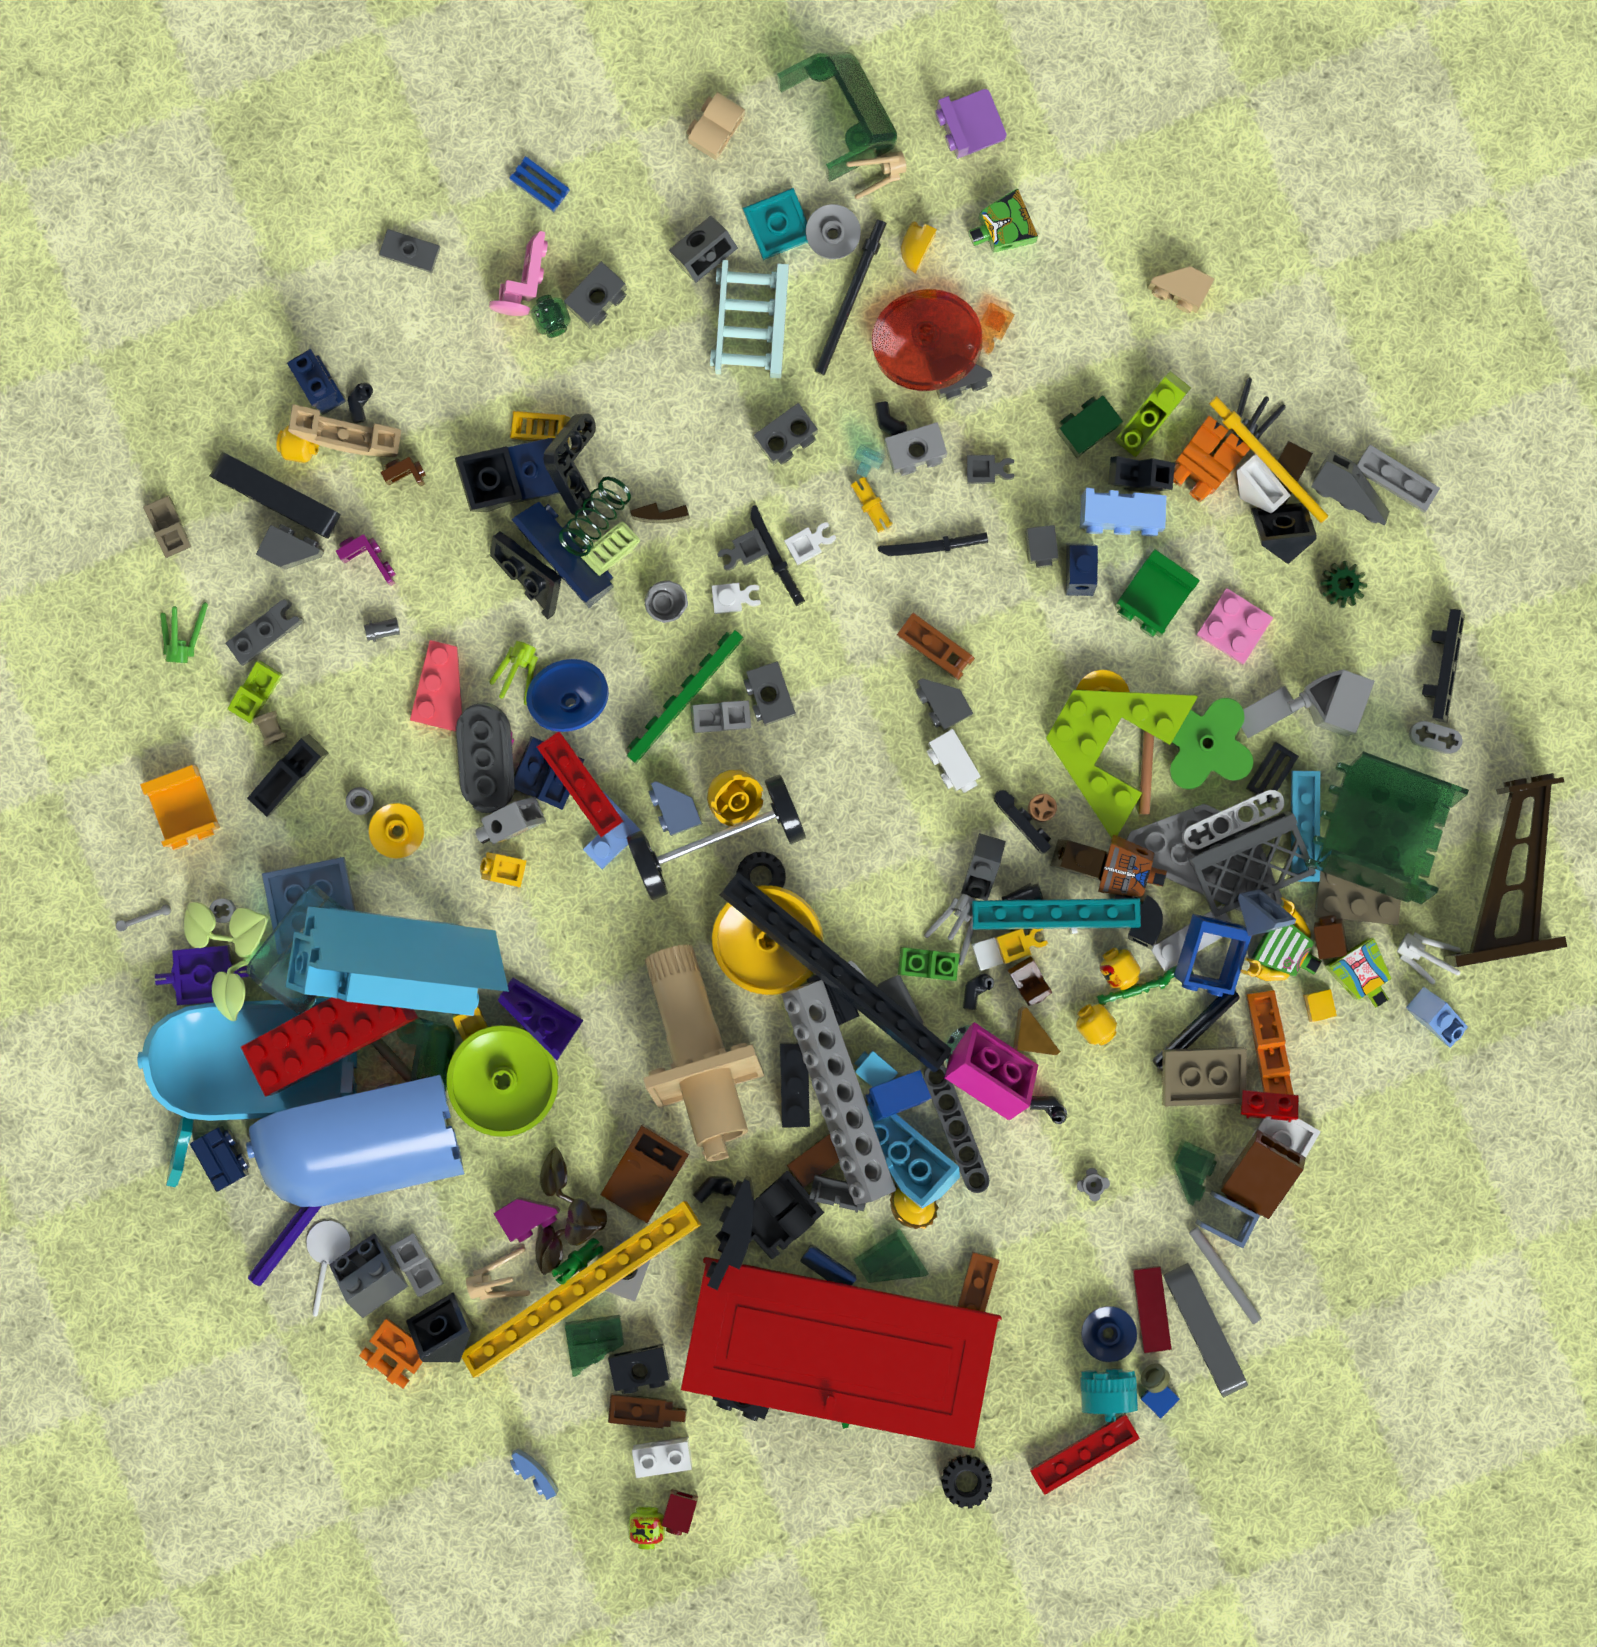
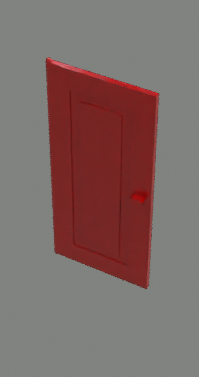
M703 1258L705 1269L681 1385L682 1391L974 1449L997 1324L1002 1320L1001 1315L745 1264L741 1265L740 1270L729 1265L718 1290L707 1286L710 1278L706 1277L712 1261L718 1263L719 1259Z

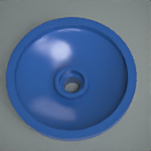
M566 659L548 665L533 678L528 687L526 702L532 718L540 726L556 732L574 731L587 726L602 713L608 701L609 688L604 674L598 667L584 660Z

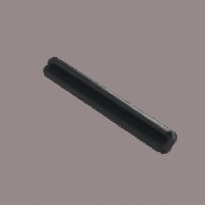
M1236 991L1234 995L1223 993L1222 997L1219 996L1163 1050L1187 1049L1240 999L1239 994ZM1163 1050L1152 1061L1161 1071L1163 1068Z

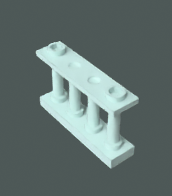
M722 260V268H717L716 284L721 285L716 350L711 349L710 366H715L716 374H721L722 364L765 367V370H770V378H781L789 264H778L777 272L772 271V274L728 271V260ZM727 282L771 285V288H776L775 299H770V301L727 299ZM725 311L769 312V315L774 316L773 326H768V329L724 326ZM724 337L767 340V343H772V352L766 353V356L723 353Z

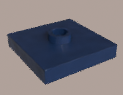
M555 438L507 447L523 498L514 503L560 494L543 460L545 450Z

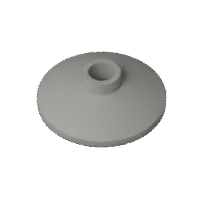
M830 204L818 208L810 216L806 225V238L809 246L816 254L826 259H841L848 256L854 251L860 240L861 229L857 217L852 211L841 205ZM830 230H835L838 236L832 239L827 233Z

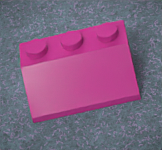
M974 1022L950 1055L944 1078L1010 1121L1030 1107L1039 1065Z

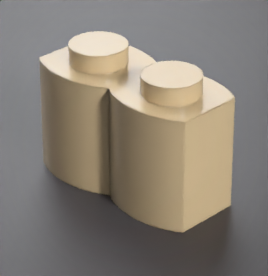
M718 92L713 98L709 96L701 109L704 112L698 121L694 119L686 132L689 135L688 143L714 160L719 158L745 117V109Z

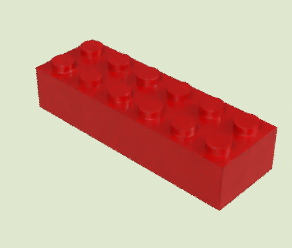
M331 997L241 1046V1049L265 1097L280 1093L417 1019L418 1016L414 1009L347 1002Z

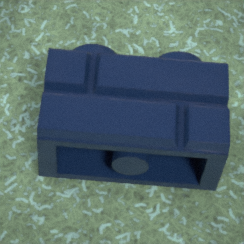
M223 1126L190 1143L216 1192L249 1175L247 1169L250 1168L243 1153L238 1154L234 1147V1144L237 1142L230 1129L225 1130Z

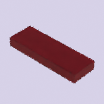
M1161 1266L1132 1269L1143 1352L1151 1353L1172 1350Z

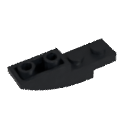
M748 1176L744 1178L743 1182L737 1180L731 1193L736 1198L731 1207L725 1206L719 1221L724 1223L721 1230L731 1235L730 1237L724 1235L717 1250L722 1255L718 1263L712 1261L706 1277L710 1278L707 1286L718 1290L728 1266L730 1265L740 1270L747 1253L752 1235L755 1208L752 1180Z

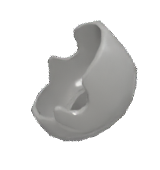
M672 581L655 583L650 587L644 599L647 613L654 620L663 623L679 619L688 606L686 591L680 584Z

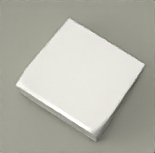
M995 937L971 944L979 971L1004 963Z

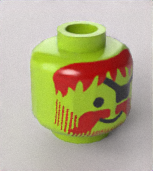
M638 1507L636 1512L629 1516V1539L631 1542L638 1544L639 1549H654L655 1544L662 1542L665 1538V1527L661 1526L664 1515L658 1512V1508Z

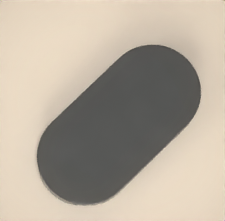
M477 703L468 707L460 715L456 725L460 789L465 800L469 801L474 809L483 813H493L508 805L514 794L511 727L507 716L500 708L490 703Z

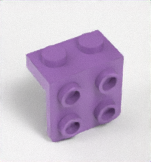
M983 89L952 102L949 96L938 100L935 115L939 125L944 126L947 133L945 136L947 146L950 152L954 151L957 159L1006 139V131L989 90Z

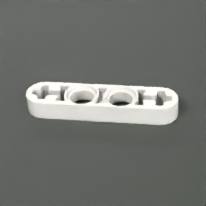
M1276 790L1260 793L1187 827L1182 835L1183 843L1186 847L1193 850L1206 847L1279 813L1284 807V798ZM1267 795L1271 798H1277L1278 802L1274 804L1275 810H1272L1271 807L1260 810L1264 815L1259 817L1258 808L1253 801L1257 800V804L1260 805L1267 801ZM1243 806H1248L1253 811V818L1249 822L1241 821L1238 816V811ZM1217 818H1224L1228 822V829L1223 834L1217 833L1213 829V822ZM1207 823L1208 831L1213 836V839L1209 840V835H1205L1199 839V845L1195 842H1190L1188 837L1192 835L1191 830L1194 829L1196 833L1204 831L1206 829L1203 827V824Z

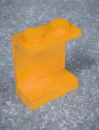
M190 765L140 784L143 794L149 796L165 840L161 841L163 847H172L173 850H177L189 845L187 841L189 839L198 837V840H203L214 836L213 830L220 828L197 766Z

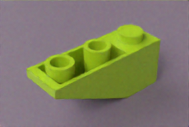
M1169 371L1114 441L1134 457H1137L1190 391L1191 387Z

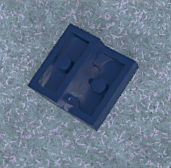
M531 736L514 774L515 790L531 797H536L538 800L563 810L570 793L538 750L537 746L544 741ZM578 757L584 763L585 759Z

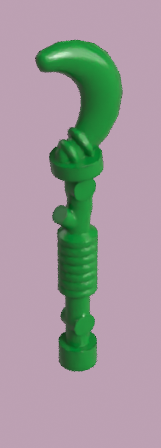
M1177 966L1168 969L1163 977L1162 975L1157 976V980L1153 979L1141 985L1134 984L1128 989L1115 993L1110 992L1105 996L1103 994L1096 996L1098 1004L1106 1005V1002H1114L1119 998L1133 997L1142 994V991L1148 993L1150 988L1158 986L1160 989H1165L1170 980L1174 978Z

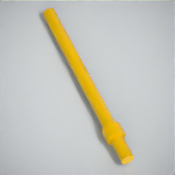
M1217 396L1213 398L1209 405L1223 418L1222 423L1229 430L1233 429L1320 523L1324 522L1329 515L1241 422L1242 418L1234 410L1231 411Z

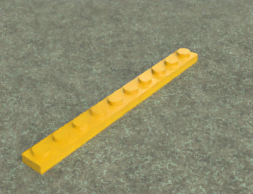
M683 1201L567 1280L565 1284H561L464 1350L461 1358L472 1377L480 1376L701 1226L688 1202Z

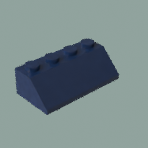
M537 502L512 519L516 527L588 608H591L614 587L610 582L613 576L608 570L599 576L580 556L570 553L563 547L559 539V533L563 528L555 520L559 515L549 504L544 507L540 502ZM563 532V539L572 549L582 553L586 551L572 541L568 532ZM571 533L572 537L575 539L577 536Z

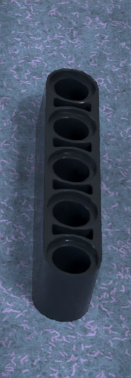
M224 452L221 453L209 475L216 481L329 539L341 516L340 513Z

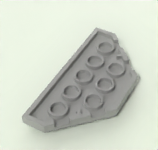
M1202 804L1133 830L1129 833L1126 840L1154 852L1152 867L1166 870L1167 879L1204 895L1195 871L1186 856L1196 850L1185 846L1182 835L1187 827L1221 811ZM1217 818L1213 822V829L1215 832L1223 834L1228 829V822L1224 818ZM1207 823L1203 824V827L1206 829L1204 831L1196 833L1194 829L1191 830L1192 835L1188 837V840L1199 845V839L1205 835H1209V840L1213 839V836L1208 831ZM1261 844L1256 846L1252 857L1266 861V854ZM1248 849V850H1246V851H1244V852H1242V853H1245V854L1248 855V852H1249L1250 849ZM1238 854L1232 856L1227 868L1240 873L1246 857ZM1224 860L1221 861V862H1219V863H1216V864H1219V865L1222 866ZM1250 860L1245 875L1258 880L1264 864ZM1209 866L1201 871L1206 881L1215 884L1221 869ZM1268 867L1263 882L1270 885L1275 884L1271 867ZM1225 871L1219 886L1233 891L1238 875ZM1243 878L1237 893L1253 891L1256 882ZM1208 885V888H1209L1210 893H1211L1213 887ZM1261 885L1260 890L1266 888V886ZM1218 889L1214 900L1227 905L1231 894ZM1279 890L1268 894L1272 900L1281 905L1283 900L1280 899L1282 896ZM1241 907L1236 908V910L1242 912Z

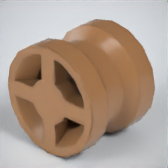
M1048 794L1036 795L1028 804L1029 815L1039 822L1050 820L1057 811L1056 801Z

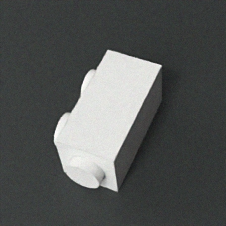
M953 729L928 743L930 749L926 752L934 765L939 763L944 771L940 776L948 789L953 787L955 792L961 789L965 793L978 785L975 780L981 776Z

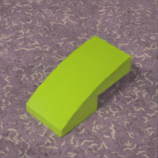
M260 660L256 661L245 683L239 687L227 710L251 724L267 702L283 674Z

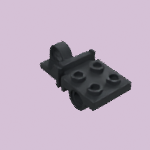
M786 1171L754 1200V1223L750 1242L754 1239L770 1259H774L780 1254L776 1246H779L782 1250L786 1249L790 1243L800 1237L825 1213L817 1203H814V1200L809 1199L810 1195L789 1171ZM721 1230L715 1236L721 1242L724 1235L730 1237L731 1234Z

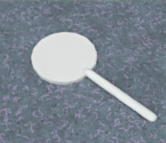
M333 1220L317 1223L307 1236V1249L310 1256L315 1261L322 1263L313 1308V1316L315 1317L319 1312L327 1264H331L344 1255L350 1248V1236L347 1229Z

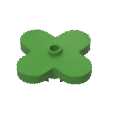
M1231 698L1218 699L1209 706L1203 716L1190 710L1172 741V744L1179 748L1169 768L1170 777L1175 785L1183 789H1194L1206 780L1211 771L1230 781L1243 779L1250 773L1253 767L1252 754L1247 747L1235 740L1236 734L1244 723V710L1237 701ZM1205 738L1212 740L1213 744L1209 749L1203 746Z

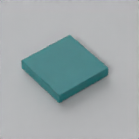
M794 188L743 208L744 215L763 260L808 243L806 238L807 220Z

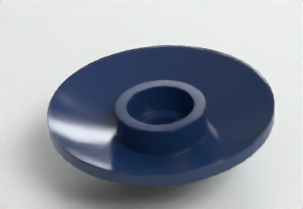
M1104 1306L1095 1309L1086 1317L1082 1325L1081 1338L1085 1349L1092 1357L1103 1362H1116L1128 1356L1133 1350L1137 1340V1329L1133 1319L1127 1312L1118 1307ZM1106 1328L1113 1330V1335L1110 1338L1103 1336V1331Z

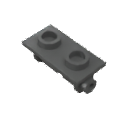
M815 1174L809 1198L815 1200L814 1203L819 1202L832 1206L835 1203L839 1204V1207L853 1210L855 1213H858V1210L864 1212L866 1203L854 1204L846 1181Z

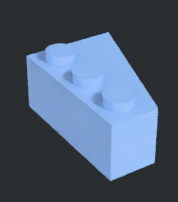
M1086 488L1081 495L1080 528L1086 529V533L1102 534L1103 529L1114 530L1116 535H1130V531H1141L1142 536H1158V532H1163L1165 529L1166 495L1145 493L1118 494L1119 491L1109 490V493H1095L1094 488Z

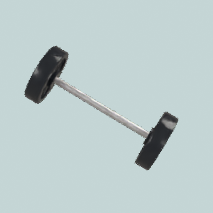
M779 774L764 781L772 800L770 804L773 810L658 857L655 851H652L644 831L641 830L628 835L626 839L651 900L668 895V890L661 874L662 868L660 864L776 818L778 824L781 823L789 844L806 839L804 829L782 776Z

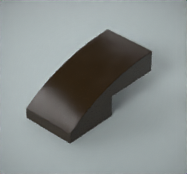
M1288 441L1278 462L1298 482L1313 453ZM1276 476V478L1279 480V482L1283 485V487H1284V488L1287 490V492L1291 495L1292 492H1291V491L1280 481V479Z
M657 503L630 510L633 520L646 523H673L690 519L686 505L659 513Z

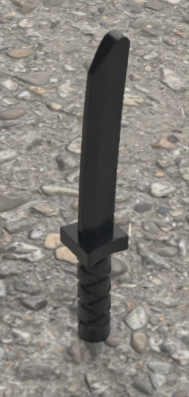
M753 505L750 519L754 528L759 530L770 552L768 557L774 567L772 568L773 572L781 578L794 604L799 606L805 602V599L787 570L789 568L786 561L783 562L758 507Z
M987 532L956 537L954 539L944 536L943 540L879 546L878 551L887 556L914 555L939 551L950 553L951 549L988 543Z

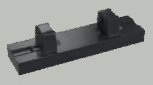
M1450 609L1447 631L1432 630L1431 641L1444 644L1438 685L1423 684L1422 695L1435 698L1432 718L1439 722L1448 723L1465 614L1462 610Z

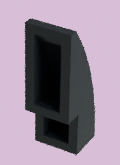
M310 734L300 738L288 754L276 763L247 799L268 817L313 772L329 752Z

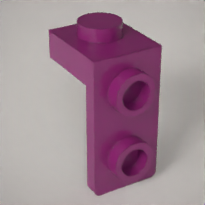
M362 534L354 539L352 536L339 544L340 548L335 552L343 563H347L367 550L386 582L390 586L396 584L392 578L396 573L388 561L383 563L378 553L382 551L373 537L368 539L366 535Z

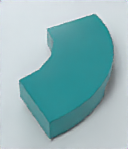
M181 1117L172 1150L166 1186L175 1188L178 1186L192 1135L194 1119Z

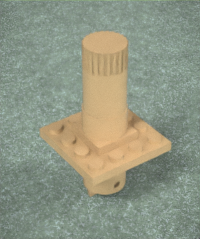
M678 945L662 949L648 956L645 959V963L667 1035L666 1041L673 1063L670 1064L672 1068L666 1071L665 1068H658L650 1071L649 1076L643 1078L645 1087L658 1108L684 1101L698 1147H703L704 1151L702 1154L707 1161L727 1159L729 1155L725 1142L737 1139L748 1132L735 1085L763 1077L764 1072L753 1044L747 1046V1043L737 1044L730 1048L731 1051L726 1052L718 1025L713 1017L693 946Z

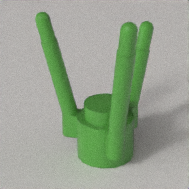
M206 602L202 604L188 647L186 646V641L178 640L177 607H172L171 640H169L166 614H160L164 642L163 655H166L165 662L188 663V656L194 657V647L208 607Z

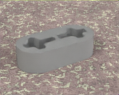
M1421 721L1412 725L1409 730L1411 742L1419 747L1443 754H1451L1457 752L1462 746L1461 734L1448 727ZM1423 726L1426 727L1425 732L1434 735L1433 739L1423 738L1420 741L1419 735L1415 734L1416 730L1422 729ZM1451 734L1452 740L1456 741V744L1447 749L1446 743L1438 741V737L1445 738Z

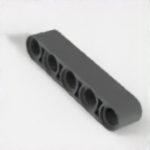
M941 1065L939 1069L943 1071L945 1077L946 1068ZM926 1067L923 1077L956 1164L959 1166L963 1182L971 1192L982 1193L989 1186V1175L954 1085L945 1078L940 1083L930 1082L928 1075L931 1070ZM944 1094H949L954 1099L953 1106L949 1109H942L939 1106V1098ZM954 1120H959L964 1124L963 1132L959 1135H952L949 1132V1125ZM965 1146H969L974 1150V1155L969 1161H962L959 1158V1151ZM975 1172H979L984 1176V1182L979 1187H973L969 1184V1177Z
M1189 1263L1164 1274L1165 1282L1222 1397L1224 1398L1247 1387L1246 1378Z

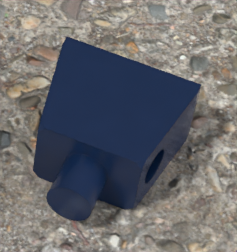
M1067 543L1066 596H1094L1098 581V545Z

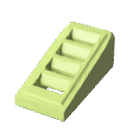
M620 522L593 544L594 548L587 556L581 558L600 576L631 553L640 542V539L624 522ZM596 552L606 563H603L594 553Z

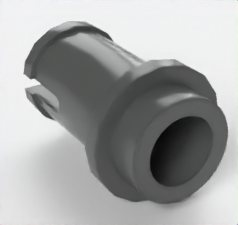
M397 617L372 623L371 620L369 624L364 625L367 641L373 640V642H376V639L400 635Z

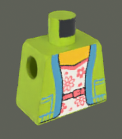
M1367 938L1348 950L1347 956L1338 957L1325 965L1331 975L1355 1000H1359L1367 995L1375 1008L1389 1000L1381 986L1391 980V976L1374 938Z

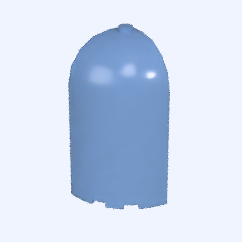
M441 1075L303 1105L271 1114L249 1127L250 1141L246 1142L249 1159L255 1157L266 1186L281 1200L299 1207L326 1206L465 1174L455 1131L452 1129V1126L447 1127L446 1119L451 1118Z

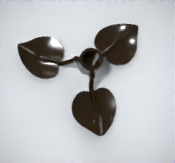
M557 1147L550 1151L543 1163L540 1173V1184L545 1195L553 1196L556 1193L557 1197L571 1204L568 1208L565 1229L558 1230L555 1233L553 1226H547L541 1230L537 1237L535 1248L536 1260L543 1275L552 1273V1270L557 1268L562 1260L563 1245L559 1239L561 1235L565 1234V1238L570 1245L577 1246L590 1239L597 1231H602L607 1223V1213L604 1209L591 1208L584 1199H574L563 1194L561 1189L567 1184V1168L564 1158Z

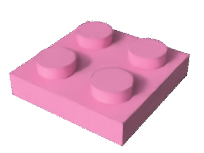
M1226 588L1196 636L1243 665L1273 617Z

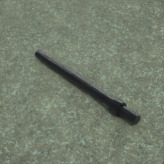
M876 220L869 239H865L862 247L864 252L815 369V372L825 376L873 256L878 254L881 246L879 242L887 224L882 220Z

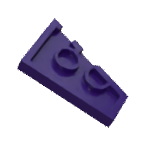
M513 977L507 985L509 992L503 991L498 1001L558 1061L580 1028L583 1019Z

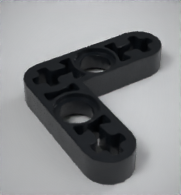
M589 413L572 416L545 450L543 457L544 465L570 513L574 516L575 512L582 508L583 502L590 498L591 494L574 463L576 457L596 431L595 420ZM569 437H570V439H571V444H572V445H571V449H570V447H569V445H568V438H569ZM568 475H569V477H570V482H571L570 488H569V486H568V484H567V477H568ZM591 500L585 504V508L594 509ZM583 510L577 516H585ZM585 510V513L590 515L592 511Z

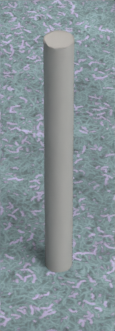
M1195 1227L1189 1232L1195 1243L1251 1323L1255 1324L1262 1318L1201 1230Z

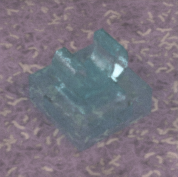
M861 444L854 456L855 459L861 461L856 473L866 478L872 467L880 469L886 456Z

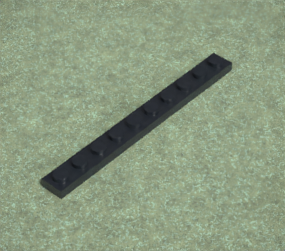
M739 872L734 875L719 896L932 1072L939 1070L953 1050L743 875Z

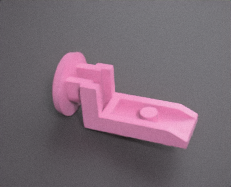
M539 231L533 235L526 245L521 283L506 280L505 284H500L499 301L489 302L491 310L510 316H525L529 314L530 308L522 305L521 302L522 300L531 301L536 298L538 284L542 282L544 269L540 267L541 259L545 257L548 242L544 240L545 232Z

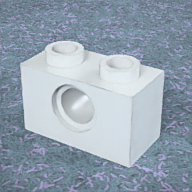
M689 1437L633 1445L632 1454L636 1478L692 1470L693 1463Z

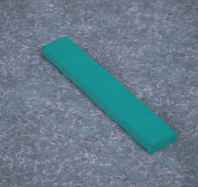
M1140 898L972 901L973 930L1141 927Z

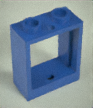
M1192 914L1174 977L1182 983L1183 988L1198 991V988L1207 989V993L1222 997L1223 993L1234 995L1252 936H1248L1246 927L1241 924ZM1203 932L1231 938L1219 979L1191 973Z

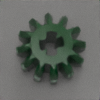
M1347 561L1341 562L1340 568L1336 563L1331 564L1330 569L1332 572L1325 570L1322 573L1327 580L1319 582V586L1328 588V590L1321 593L1322 597L1330 594L1332 597L1329 600V604L1333 605L1338 600L1339 608H1344L1346 602L1350 606L1356 605L1355 597L1362 599L1365 596L1359 590L1367 588V583L1359 582V579L1363 578L1365 573L1361 572L1356 575L1357 564L1352 565L1348 570ZM1346 579L1348 581L1346 586H1349V588L1342 591L1338 587L1341 585L1338 584V581Z

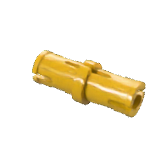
M865 476L859 479L864 490H861L857 481L850 486L863 505L861 509L864 513H868L877 529V533H880L884 530L879 521L880 519H882L886 528L892 526L893 523L881 506V498L876 497Z

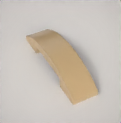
M294 404L291 410L288 429L290 433L320 446L353 454L379 457H396L401 436L400 429L375 423L370 428L320 416V410Z

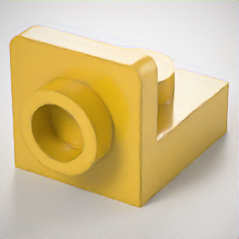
M487 852L480 865L481 879L521 888L526 860Z

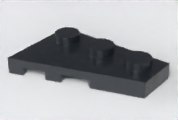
M499 531L492 538L490 556L511 580L517 579L526 590L524 594L530 601L535 599L542 606L543 610L541 613L548 620L556 611L562 577L555 570L538 560L536 556L518 545L513 539Z

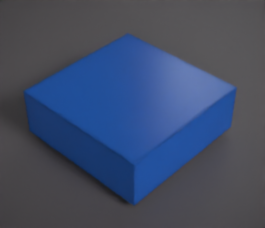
M1168 1386L1158 1393H1151L1147 1390L1140 1397L1160 1419L1180 1400Z

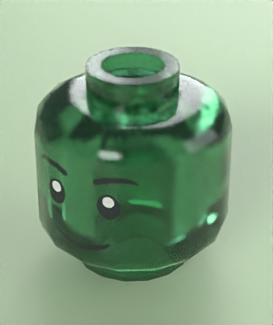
M551 295L539 297L536 300L537 304L531 309V316L538 333L547 335L548 338L564 334L568 330L567 326L571 321L564 301L561 298H552Z

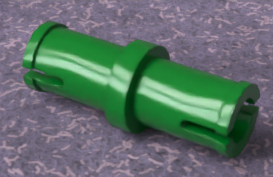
M591 1238L578 1251L573 1250L569 1253L568 1259L552 1270L553 1277H556L558 1274L561 1275L556 1281L559 1284H565L574 1274L585 1269L591 1260L603 1252L602 1245L594 1248L600 1242L595 1238Z

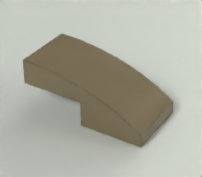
M169 495L143 506L165 558L191 547Z

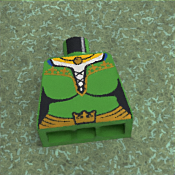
M1019 189L1013 190L983 209L979 213L981 226L968 231L973 246L988 241L993 252L1034 244L1038 239L1037 232Z

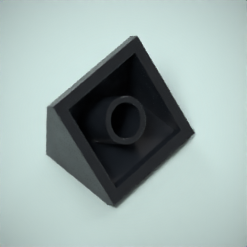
M507 446L455 458L470 512H490L523 499Z

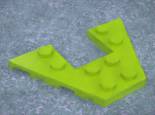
M1075 689L1071 693L1046 739L1111 838L1113 835L1118 836L1143 793L1095 765L1119 721L1123 718L1170 745L1198 698L1197 695Z

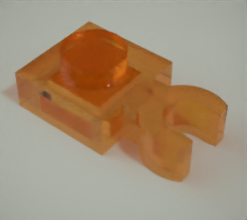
M990 302L977 327L984 331V333L975 338L973 348L976 349L979 342L985 341L989 345L986 354L990 355L994 349V337L1002 341L1015 314Z

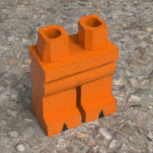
M1211 416L1207 417L1174 462L1173 483L1181 486L1187 477L1195 481L1196 485L1189 494L1198 502L1204 500L1209 494L1212 495L1251 449L1246 443L1231 433L1212 456V451L1229 430Z

